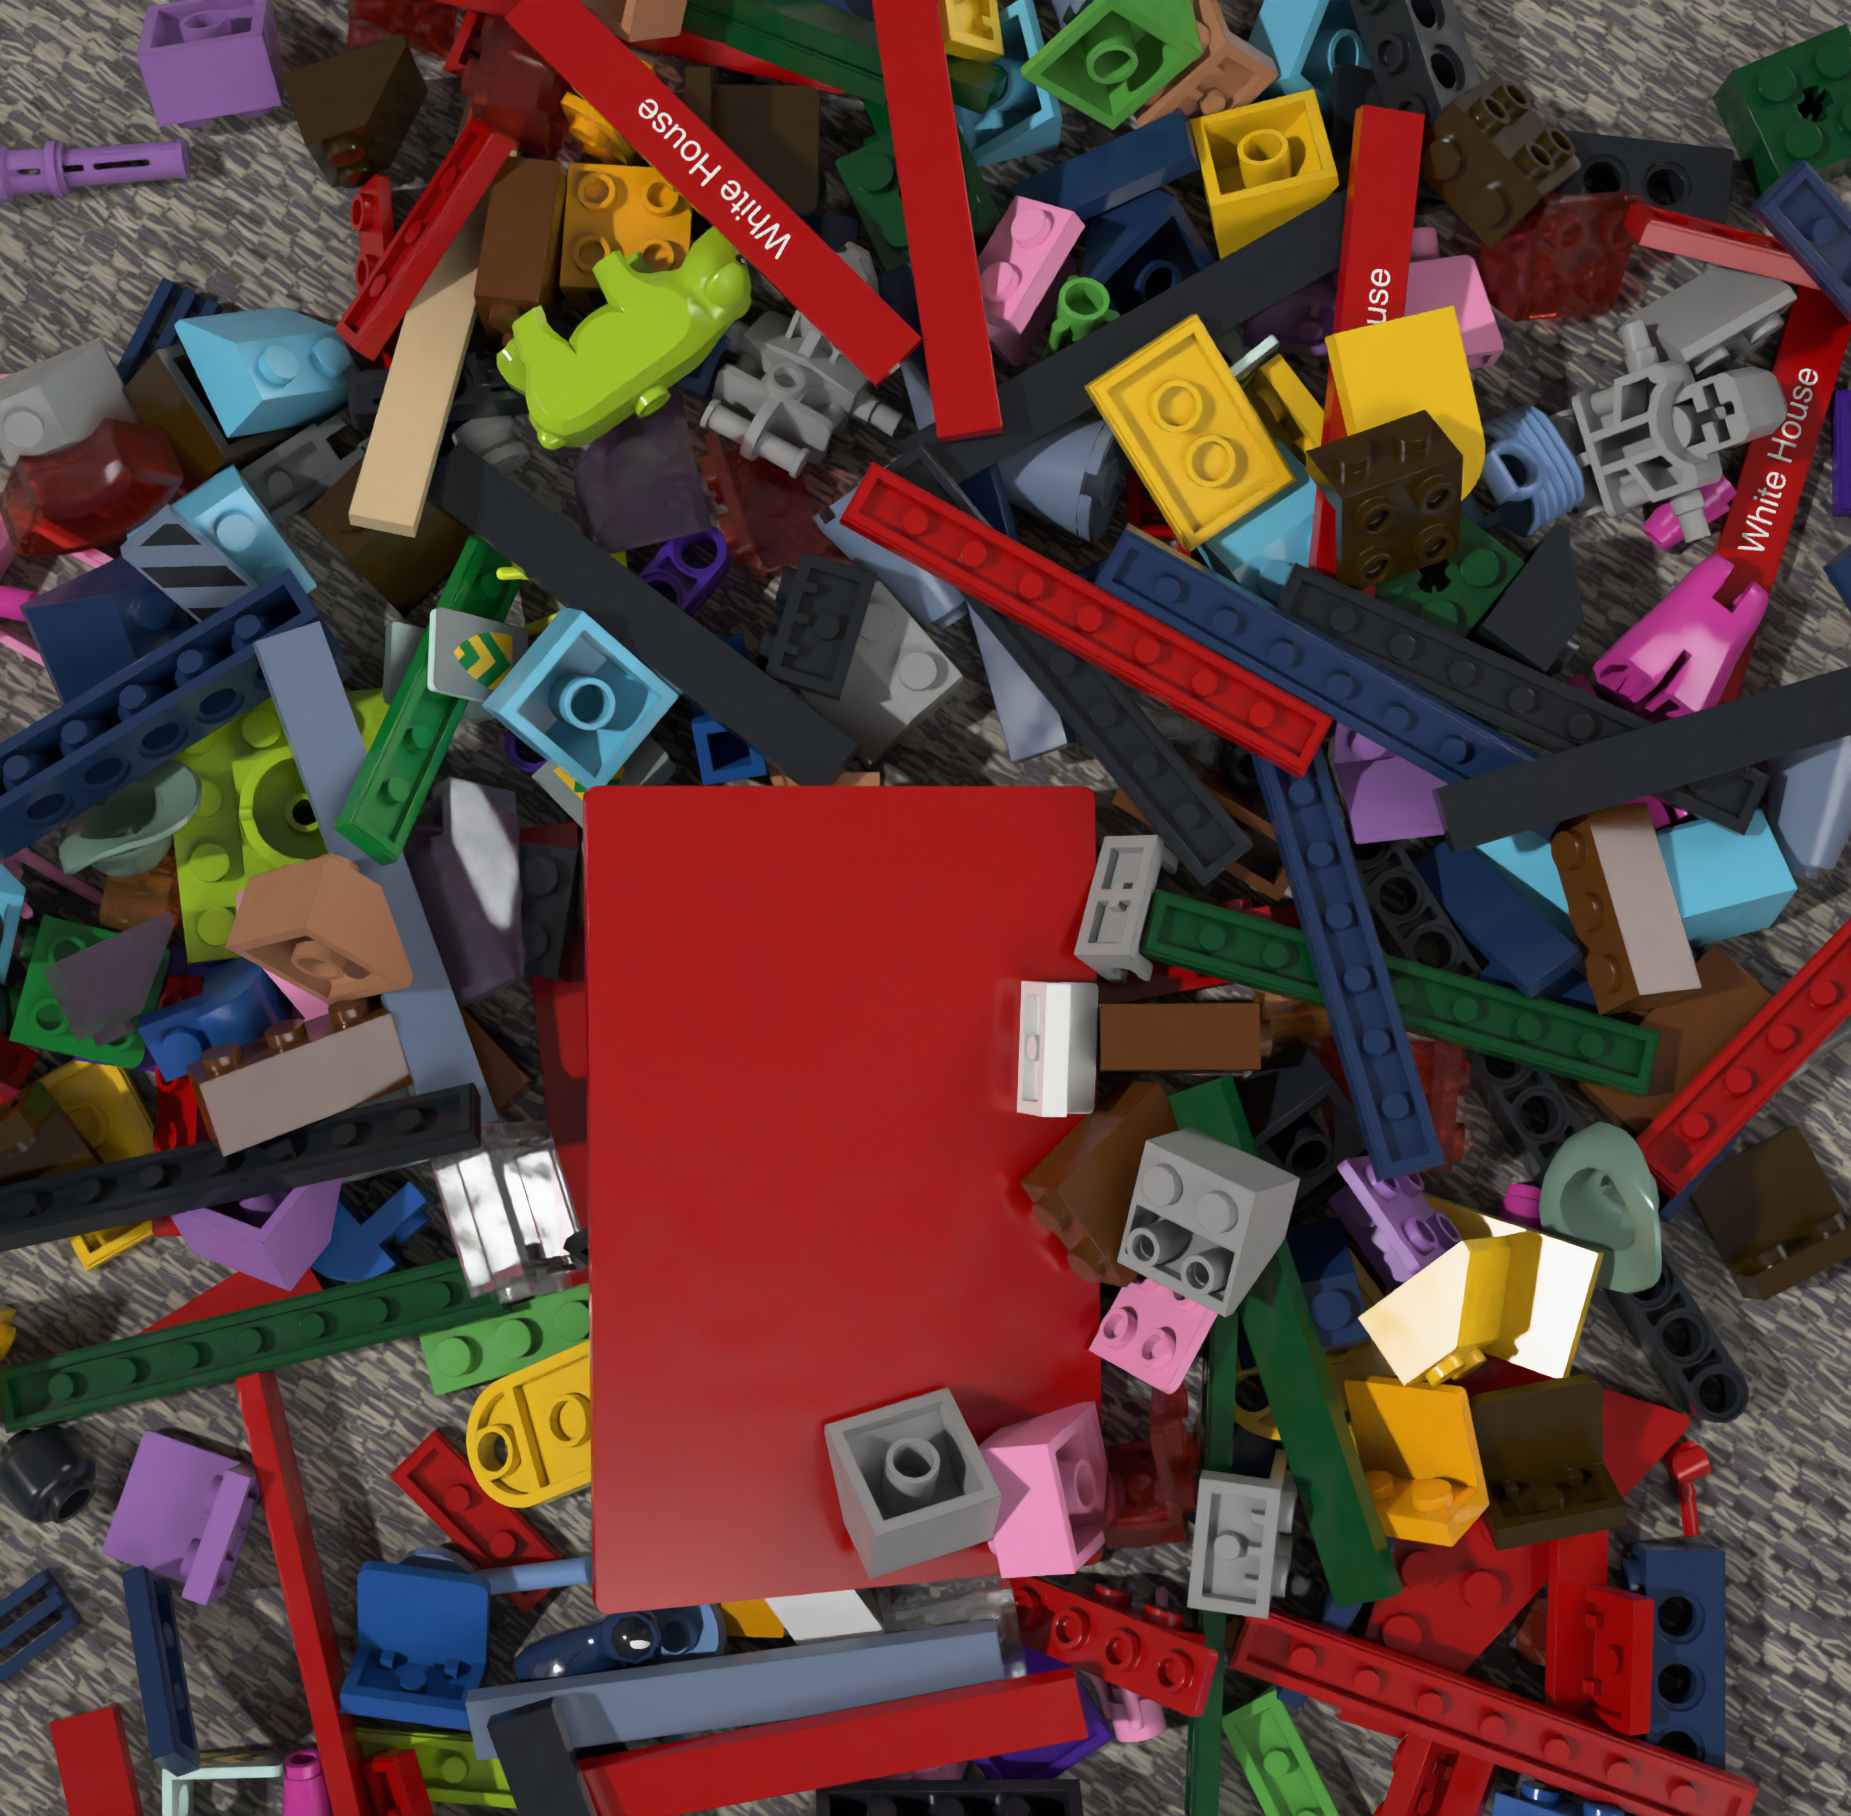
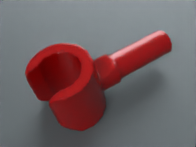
M1688 1440L1669 1448L1664 1454L1663 1459L1668 1474L1676 1485L1677 1495H1679L1683 1535L1695 1537L1700 1535L1695 1496L1696 1490L1693 1480L1710 1474L1712 1470L1704 1449L1699 1445L1696 1446L1693 1440Z

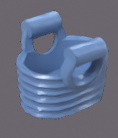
M1530 404L1518 406L1517 409L1509 410L1508 413L1500 414L1496 418L1481 423L1485 440V460L1478 481H1484L1499 506L1494 513L1485 516L1470 492L1461 501L1462 514L1481 529H1493L1502 524L1507 530L1526 538L1535 535L1537 530L1545 529L1546 525L1553 524L1555 519L1562 518L1563 514L1571 512L1573 507L1580 506L1585 495L1583 472L1561 433L1545 412Z

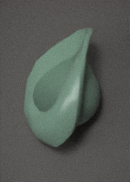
M167 760L110 795L103 805H94L71 819L62 829L59 842V859L64 874L74 875L89 865L99 872L116 878L135 877L138 874H144L154 869L167 854L171 846L173 834L186 825L199 810L202 798V783L199 776L181 762Z
M1598 1122L1567 1138L1554 1155L1544 1175L1539 1213L1542 1232L1604 1252L1595 1286L1631 1294L1651 1288L1659 1281L1662 1271V1252L1658 1214L1659 1195L1656 1180L1650 1173L1641 1149L1625 1130L1611 1124Z

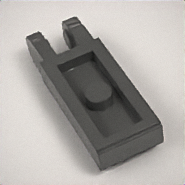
M349 406L320 425L314 422L239 471L277 524L322 496L366 454L370 436L360 442L355 450L342 459L327 439L341 428L347 429L352 426Z

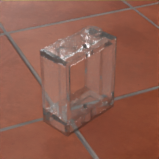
M548 1120L481 1124V1148L429 1159L471 1298L497 1294L500 1304L514 1302L532 1295L535 1298H540L572 1287L570 1275L589 1268L582 1261L562 1249L566 1238L581 1231V1227Z

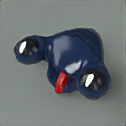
M650 1610L608 1614L588 1624L545 1636L528 1645L514 1659L513 1665L517 1683L647 1666L646 1659L656 1656L662 1640V1629L659 1619ZM624 1742L573 1748L577 1760L629 1751Z

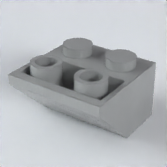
M1717 265L1633 313L1622 326L1638 320H1644L1652 347L1656 346L1660 362L1678 359L1683 365L1689 364L1694 379L1698 382L1708 378L1712 374L1711 369L1728 357L1732 363H1735L1766 343L1764 338L1785 324L1780 315L1797 299V296L1792 288L1781 280ZM1618 330V331H1617V334H1618V336H1619L1620 339H1621V335H1620V332H1619V330Z
M1193 1127L1146 1140L1117 1262L1224 1317L1232 1315L1285 1239L1300 1178Z

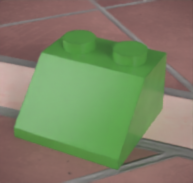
M1094 0L1020 68L1022 77L1114 130L1203 53L1191 0Z

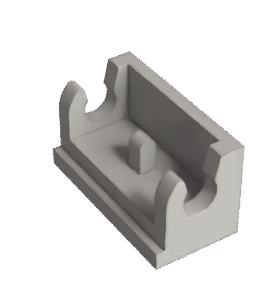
M1159 835L1104 836L1074 955L1110 983H1126L1128 970L1136 973L1137 977L1145 981H1150L1153 965L1139 952L1160 867L1162 866L1170 874H1176L1179 859L1164 845V840Z

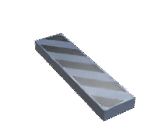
M169 504L164 506L120 546L122 557L199 623L261 586ZM339 655L334 658V662L343 683L353 673L349 663Z

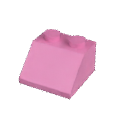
M1095 1401L1078 1403L999 1428L978 1446L1002 1494L993 1539L988 1540L991 1552L997 1555L1001 1578L1075 1574L1121 1526Z

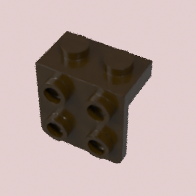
M685 66V88L675 87L674 94L798 216H810L815 213L818 208L821 113V99L818 91L812 86L718 84L711 67ZM683 198V200H684V202L686 203V205H687L689 211H690L693 215H700V214Z
M1495 76L1453 101L1423 134L1419 175L1490 249L1498 245L1543 198L1570 179L1581 168L1580 161L1574 155L1575 147L1571 140L1559 129L1552 126L1547 127L1530 109L1531 101L1519 86L1511 81H1503Z
M1425 409L1306 451V472L1336 510V581L1359 591L1422 567L1436 564L1450 558L1458 550L1463 455Z
M1585 1373L1480 1393L1471 1398L1469 1406L1490 1504L1480 1516L1496 1551L1627 1526V1505L1604 1464L1603 1390L1595 1375Z

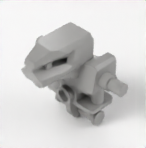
M851 241L845 243L835 253L879 295V281L874 270L870 252ZM795 309L793 318L773 311L764 312L752 326L740 320L734 321L723 334L731 339L727 350L738 355V360L734 366L725 364L718 372L712 400L701 418L700 427L704 429L711 428L740 444V455L746 459L754 461L758 456H761L787 470L789 476L796 479L807 461L815 465L822 462L826 456L832 434L843 435L853 419L865 426L871 425L891 437H894L900 428L905 415L882 403L880 397L870 393L868 390L871 382L797 309Z
M1644 320L1629 323L1618 328L1627 355L1624 359L1629 374L1614 379V386L1574 395L1572 397L1573 408L1548 416L1561 433L1583 472L1585 495L1580 506H1577L1578 513L1575 515L1577 520L1606 511L1608 516L1615 517L1639 510L1643 507L1644 503L1650 501L1654 503L1668 499L1673 516L1678 517L1685 543L1692 542L1711 535L1703 511L1705 503L1700 488L1719 482L1722 476L1718 451L1738 447L1752 440L1773 434L1786 418L1787 402L1782 386L1776 376L1768 370L1752 366L1722 372L1696 382L1689 364L1683 365L1678 359L1660 362L1656 346L1652 347Z

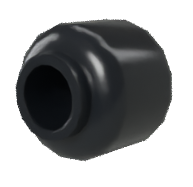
M58 1426L41 1427L35 1431L24 1429L12 1436L1 1450L0 1492L26 1519L35 1524L49 1523L51 1521L59 1524L72 1519L87 1506L95 1493L93 1482L96 1477V1464L94 1460L66 1431Z

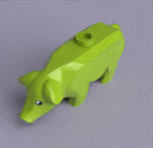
M713 226L693 243L682 266L673 271H654L647 266L640 250L624 258L619 249L597 262L592 271L608 304L589 314L576 327L569 341L562 338L549 326L541 305L532 308L512 324L514 338L497 354V367L509 386L526 397L527 406L530 411L529 420L537 431V438L544 448L556 450L562 446L580 447L601 437L635 412L639 418H644L654 413L670 398V393L667 389L698 367L731 324L748 312L752 299L750 296L751 279L746 259Z

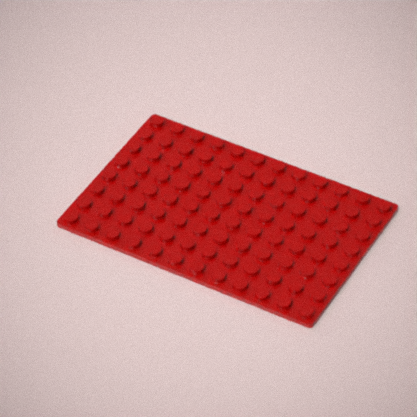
M593 786L589 788L583 796L592 1599L595 1607L604 1614H616L1001 1575L997 1555L991 1552L988 1541L869 1579L843 1521L824 1429L826 1424L948 1387L977 1446L982 1444L999 1428L1090 1401H1095L1102 1434L1101 1357L1089 1351L1101 1324L1100 1282L1090 1283L1072 1269L1067 1261L1069 1251L1057 1234L1047 1230L1036 1219L1032 1212L1034 1202L1020 1184L1087 1114H1067V1117H1040L1017 1112L1021 981L1095 983L1097 985V972L1074 955L1096 869L1095 795L1093 791L1086 786ZM1098 1026L1096 1050L1095 1106L1098 1104ZM1103 1545L1083 1566L1095 1565L1100 1561L1103 1554Z

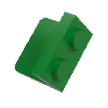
M43 915L40 927L27 925L18 961L30 965L23 989L11 986L9 991L12 1010L9 1025L13 1026L9 1041L127 1069L139 1066L146 1049V1044L137 1029L139 1019L142 1015L156 1011L170 959L168 948L160 943Z

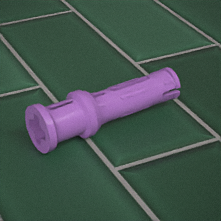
M185 139L68 149L66 144L59 143L57 140L46 141L44 148L8 150L5 145H0V201L3 203L13 202L15 195L51 192L55 198H66L68 194H72L73 187L128 184L175 178L190 179L189 152ZM143 159L150 161L148 165L101 167V163ZM72 165H83L84 170L72 171ZM38 168L41 171L36 174L22 175L19 173L21 169Z

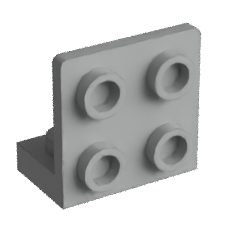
M1276 1448L1270 1479L1202 1470L1199 1481L1188 1608L1268 1619L1272 1596L1285 1598L1287 1576L1289 1575L1293 1535L1284 1533L1292 1532L1298 1490L1292 1472L1288 1470V1460L1284 1449Z

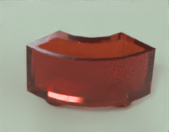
M104 417L91 436L70 449L46 456L20 455L1 494L0 514L14 554L57 556L83 552L113 542L146 523L168 503L181 485L184 476L164 429Z

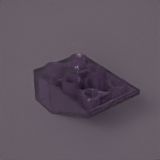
M449 777L429 789L402 851L460 1009L523 979L525 947L522 942L520 909L523 888L519 880L518 861L520 824L516 813V792Z

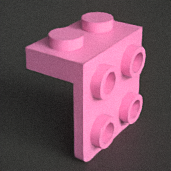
M1017 195L1001 221L997 224L994 233L977 260L990 347L1005 364L1013 367H1020L1025 362L1057 308L1060 289L1066 283L1069 276L1076 275L1077 265L1069 252L1085 227L1074 211Z
M1139 1273L1127 1287L1121 1288L1112 1307L1103 1318L1089 1351L1160 1391L1172 1394L1180 1387L1218 1313Z

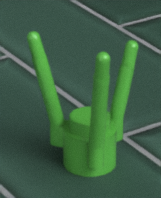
M1071 275L1067 278L1066 283L1060 289L1050 338L1040 362L1060 351L1063 342L1066 340L1074 343L1121 316L1118 312L1108 309L1110 302L1109 294L1101 283L1091 278H1079L1076 275Z

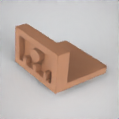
M1191 0L1203 53L1134 112L1137 125L1140 128L1179 109L1183 110L1190 122V119L1249 105L1279 76L1275 63L1271 57L1229 31L1217 0Z

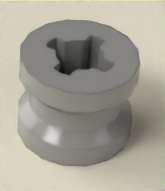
M511 415L471 419L452 434L455 446L460 441L504 475L520 468L531 456L526 444L516 440L511 431L514 423Z

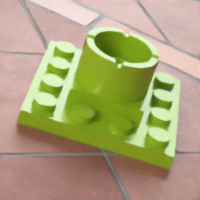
M383 688L345 691L367 754L390 705L385 704L383 701ZM268 698L169 759L181 762L191 768L199 776L202 783V798L199 810L186 825L173 834L188 966L228 962L242 957L225 946L236 918V894L247 887L250 876L328 854L317 821L310 825H301L293 818L296 810L303 807L312 809L272 698ZM430 787L402 851L433 938L447 937L448 923L432 790Z

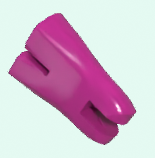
M1719 554L1704 559L1688 572L1679 584L1649 613L1625 632L1595 663L1593 671L1596 675V683L1632 713L1654 724L1716 706L1735 665L1765 614L1769 594L1753 581L1726 609L1714 600L1712 596L1724 584L1725 579L1735 565Z

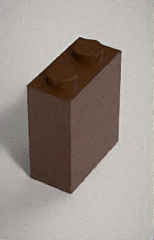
M508 156L493 178L474 289V298L491 352L499 353L508 342L514 338L512 324L532 308L540 305L546 315L547 323L555 332L557 331L563 297L559 284L567 191L560 161Z
M1260 1003L1100 1004L1098 1006V1075L1248 1074L1261 1070V1060L1264 1057H1271V1019L1260 1018Z
M1121 1079L1098 1102L1094 1111L1087 1114L1020 1183L1034 1202L1032 1212L1036 1219L1047 1230L1057 1234L1069 1251L1067 1261L1072 1269L1090 1283L1102 1282L1127 1287L1139 1274L1118 1263L1117 1259L1145 1142L1155 1137L1179 1131L1169 1098L1159 1083Z

